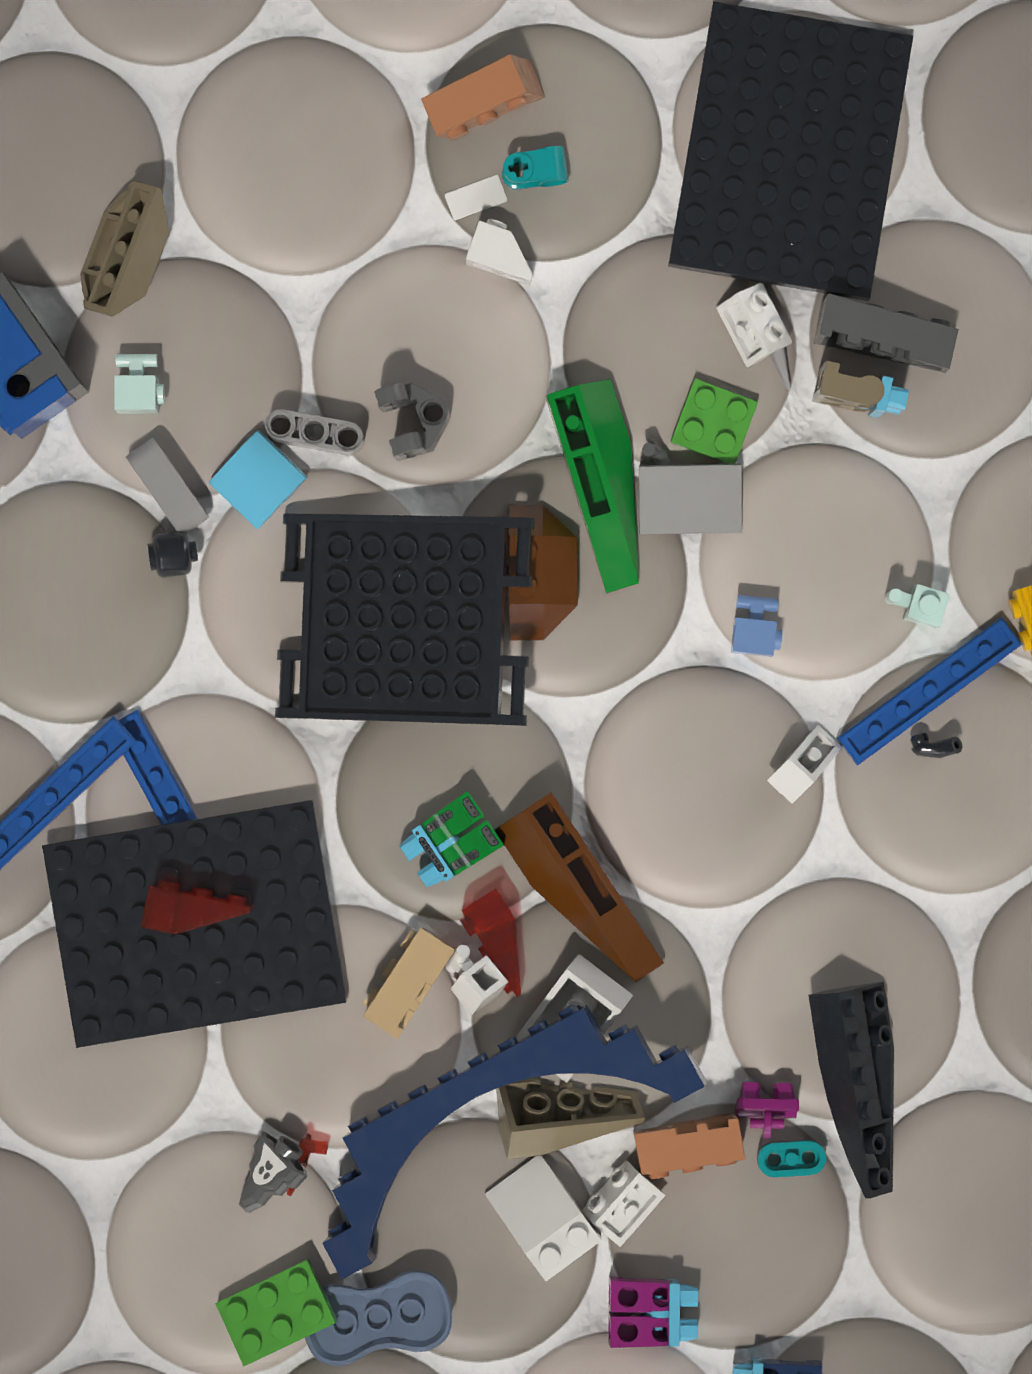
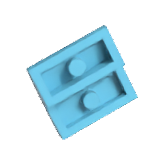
M258 430L208 483L256 529H259L282 503L286 502L308 476Z

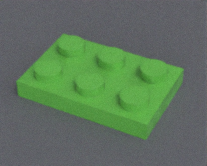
M310 1259L215 1303L243 1366L249 1365L338 1322Z

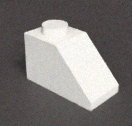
M488 219L487 223L479 221L466 257V265L530 286L532 273L512 232L506 230L507 225L493 219Z
M817 724L779 765L767 781L788 801L793 803L817 780L843 747Z

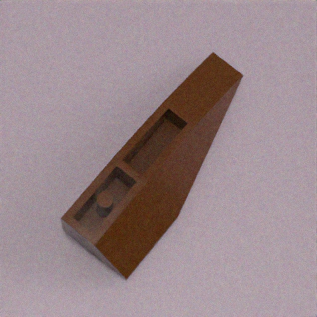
M552 792L494 830L531 887L635 982L664 964Z

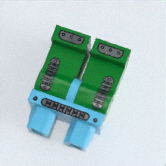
M468 791L411 830L413 834L399 846L409 861L424 851L432 861V863L417 872L426 887L437 884L443 879L447 882L504 846L488 820L461 838L457 836L484 817V814Z

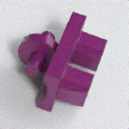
M743 1082L735 1105V1115L737 1117L750 1118V1128L763 1129V1138L765 1139L771 1138V1129H784V1119L775 1118L796 1119L797 1111H799V1099H795L792 1083H775L773 1085V1099H760V1083Z

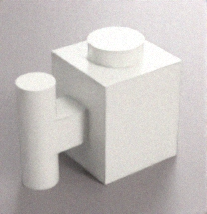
M460 945L452 954L445 967L450 973H458L459 978L451 987V990L470 1014L473 1015L494 1000L508 981L488 956L473 964L468 958L470 954L469 948L466 945Z

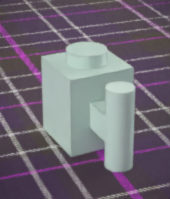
M116 354V368H129V375H114V410L118 414L159 413V405L165 404L164 384H159V379L156 375H144V367H158L157 354Z
M916 584L912 587L910 594L899 589H892L886 593L885 601L889 605L894 604L906 608L904 620L936 629L941 626L950 594Z

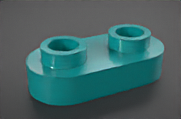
M813 1140L769 1142L763 1145L757 1154L758 1167L765 1175L773 1178L815 1175L824 1168L826 1163L824 1149ZM805 1151H812L814 1153L812 1162L805 1163L802 1161V1154ZM771 1153L779 1154L780 1161L778 1164L770 1165L767 1159Z

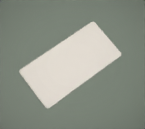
M498 175L445 194L453 220H458L507 202V197Z

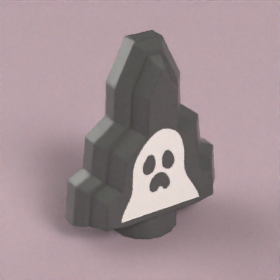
M262 1131L253 1145L255 1154L249 1163L250 1177L243 1185L239 1205L245 1212L250 1213L265 1206L273 1195L282 1196L289 1188L297 1189L308 1177L307 1170L298 1160L303 1153L302 1149L291 1139L280 1136L277 1140L265 1131Z

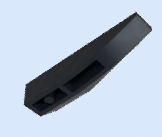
M884 982L835 988L809 994L818 1062L825 1093L848 1162L865 1199L893 1192L894 1045Z

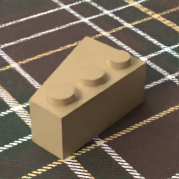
M420 927L418 932L410 930L401 944V947L406 951L399 961L392 958L382 974L387 980L380 990L374 987L363 1003L368 1007L363 1017L397 1039L455 951L454 947L423 927Z

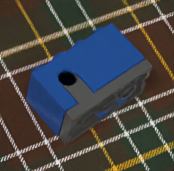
M0 272V426L9 435L15 433L23 439L76 402L75 399L79 400L89 392L12 282ZM24 382H30L28 393L23 397H16L17 387Z

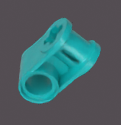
M549 146L537 150L510 154L503 164L502 179L504 183L513 190L553 187L567 183L569 179L564 148L562 146ZM514 165H519L520 170L523 171L522 177H516V173L512 172Z

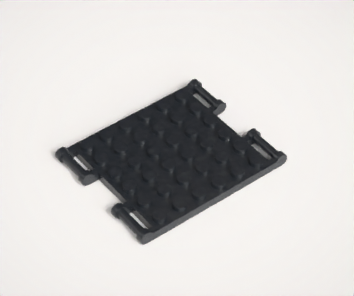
M283 514V524L286 525L284 571H281L280 582L304 583L301 650H277V660H280L279 707L275 708V718L527 726V715H524L526 667H529L530 657L503 655L506 587L532 588L533 577H529L531 530L535 528V518ZM300 525H306L304 572L298 571ZM508 529H517L516 576H506ZM294 661H300L299 708H292ZM503 666L512 667L510 715L501 714Z

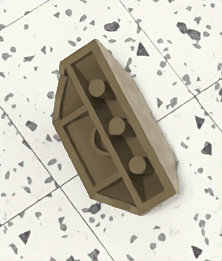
M132 181L127 186V190L118 195L104 210L80 273L82 292L85 298L83 300L85 309L113 317L146 296L170 233L160 188Z

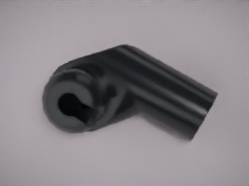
M927 733L917 734L910 738V742L913 745L911 750L917 756L943 758L960 753L963 747L958 737H951L929 743Z

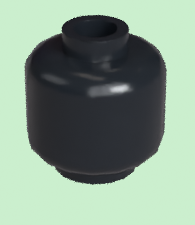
M176 531L156 534L153 537L152 543L147 544L151 571L156 570L157 574L162 578L187 575L192 569L191 562L198 561L196 542H189L185 532Z

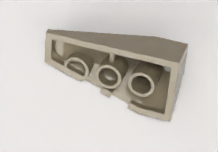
M536 1077L497 1088L499 1130L507 1159L541 1156L644 1123L645 1116L637 1092L598 1086L592 1090L573 1088V1083L563 1081L561 1086L541 1083V1078Z

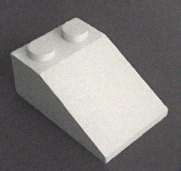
M578 954L516 1038L519 1041L529 1036L530 1034L527 1029L543 1020H546L548 1025L559 1020L558 1013L575 1003L578 1008L585 1005L589 1007L604 1035L633 995ZM556 1074L566 1083L573 1076V1074Z
M542 1155L533 1157L485 1193L513 1237L545 1281L551 1279L602 1241L598 1231L584 1215L581 1208Z

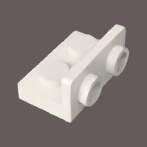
M762 283L736 293L716 307L747 368L792 343Z
M626 1160L611 1173L609 1180L603 1187L589 1198L582 1211L596 1228L621 1247L666 1195Z

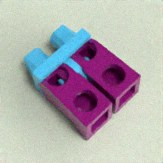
M609 1276L608 1307L610 1312H608V1344L610 1348L680 1346V1341L698 1339V1320L680 1319V1307H698V1288L696 1286L680 1284L677 1279H632ZM622 1312H643V1313H622Z

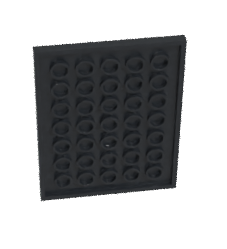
M713 1L668 267L869 301L914 35Z
M313 800L42 845L76 1048L347 1002Z

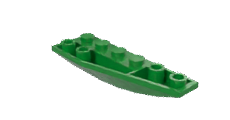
M607 379L579 384L547 394L546 402L605 592L607 594L639 584L631 442L612 381Z

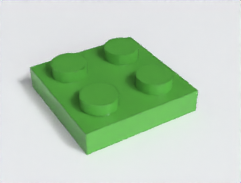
M695 378L671 444L725 464H735L758 401Z

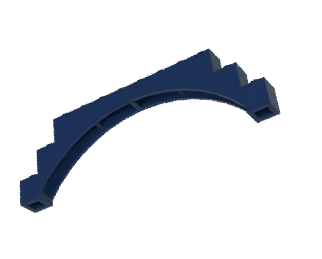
M575 1003L558 1013L559 1020L549 1025L546 1020H543L527 1029L530 1034L529 1036L519 1041L514 1036L497 1045L500 1051L488 1057L486 1052L469 1060L467 1063L470 1067L458 1073L454 1068L437 1078L439 1081L438 1085L428 1089L424 1084L407 1094L410 1100L400 1105L397 1104L396 1100L377 1110L380 1116L369 1122L365 1116L348 1125L350 1132L342 1139L361 1173L358 1174L357 1170L353 1169L338 1178L340 1184L332 1192L350 1225L348 1226L346 1221H343L328 1230L330 1236L322 1243L341 1279H344L369 1266L377 1258L373 1251L377 1225L386 1197L398 1172L421 1140L448 1115L466 1103L507 1084L554 1074H596L618 1077L667 1093L675 1103L704 1088L707 1083L688 1046L679 1049L677 1044L659 1053L660 1060L656 1061L637 1025L629 1029L624 1024L609 1032L610 1039L606 1040L589 1007L585 1005L578 1008Z

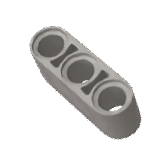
M284 409L272 411L265 421V428L269 436L274 441L282 444L341 455H355L364 445V436L360 427L349 421ZM286 418L291 422V427L286 434L278 435L273 432L272 426L277 419ZM319 424L324 428V435L320 440L311 441L306 438V430L310 425ZM352 430L358 434V440L354 446L344 447L339 443V437L344 431Z
M154 437L125 456L177 532H185L187 534L210 518Z

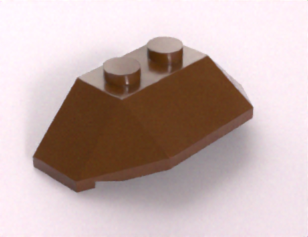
M509 505V517L535 518V528L531 530L529 577H533L532 588L509 587L510 641H544L578 606L577 536L544 505ZM509 529V576H516L517 529Z

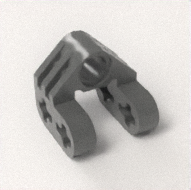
M404 383L391 384L374 391L375 397L378 400V407L382 412H389L416 404L415 408L421 427L426 430L424 433L412 432L389 440L393 457L397 461L433 452L451 417L446 403L439 397L413 383L406 385ZM432 405L441 406L443 409V416L437 422H429L425 418L426 410Z

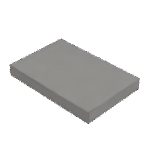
M741 464L639 465L640 535L742 533Z

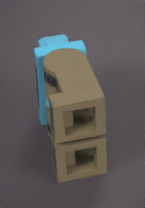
M826 361L819 368L812 402L856 412L869 410L868 416L879 418L885 412L899 415L906 408L909 390L892 386L893 378L882 376L879 379L873 375H867L859 378L838 373L840 363Z

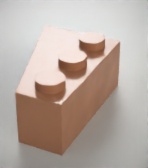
M734 1112L633 1131L641 1175L648 1174L649 1179L669 1176V1171L682 1169L683 1173L702 1170L703 1166L706 1165L726 1166L746 1159L739 1121Z

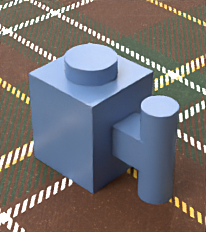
M737 595L736 608L749 609V618L736 617L734 619L731 653L772 657L774 656V650H780L782 630H776V621L763 620L764 611L777 612L779 599Z

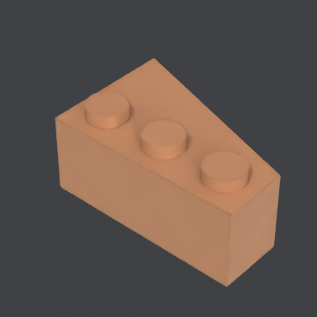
M509 54L421 98V101L436 136L449 138L452 141L469 133L468 129L478 125H487L497 120L499 116L540 100L545 95L530 60Z

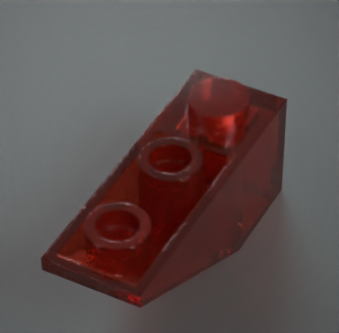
M159 880L158 885L152 884L149 886L141 927L177 934L248 914L253 911L254 905L246 904L247 898L227 894L225 900L212 897V890L193 887L192 892L178 890V883Z
M494 888L463 908L461 911L464 917L459 920L470 937L476 933L483 944L478 948L483 958L488 956L508 981L503 988L506 994L513 991L515 996L518 997L521 995L515 917L497 888Z

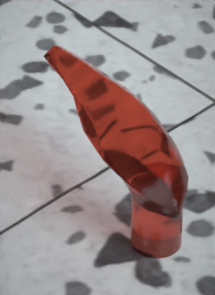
M309 1133L305 1134L298 1144L303 1152L298 1160L306 1168L310 1153L327 1154L328 1141L312 1140V1136ZM289 1188L287 1195L292 1196L295 1188Z

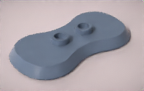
M419 1270L402 1273L387 1283L374 1288L360 1289L344 1285H328L323 1287V1290L338 1322L305 1337L309 1350L316 1359L332 1366L351 1364L372 1351L384 1348L426 1352L438 1347L450 1334L452 1327L450 1298L439 1278L431 1273Z

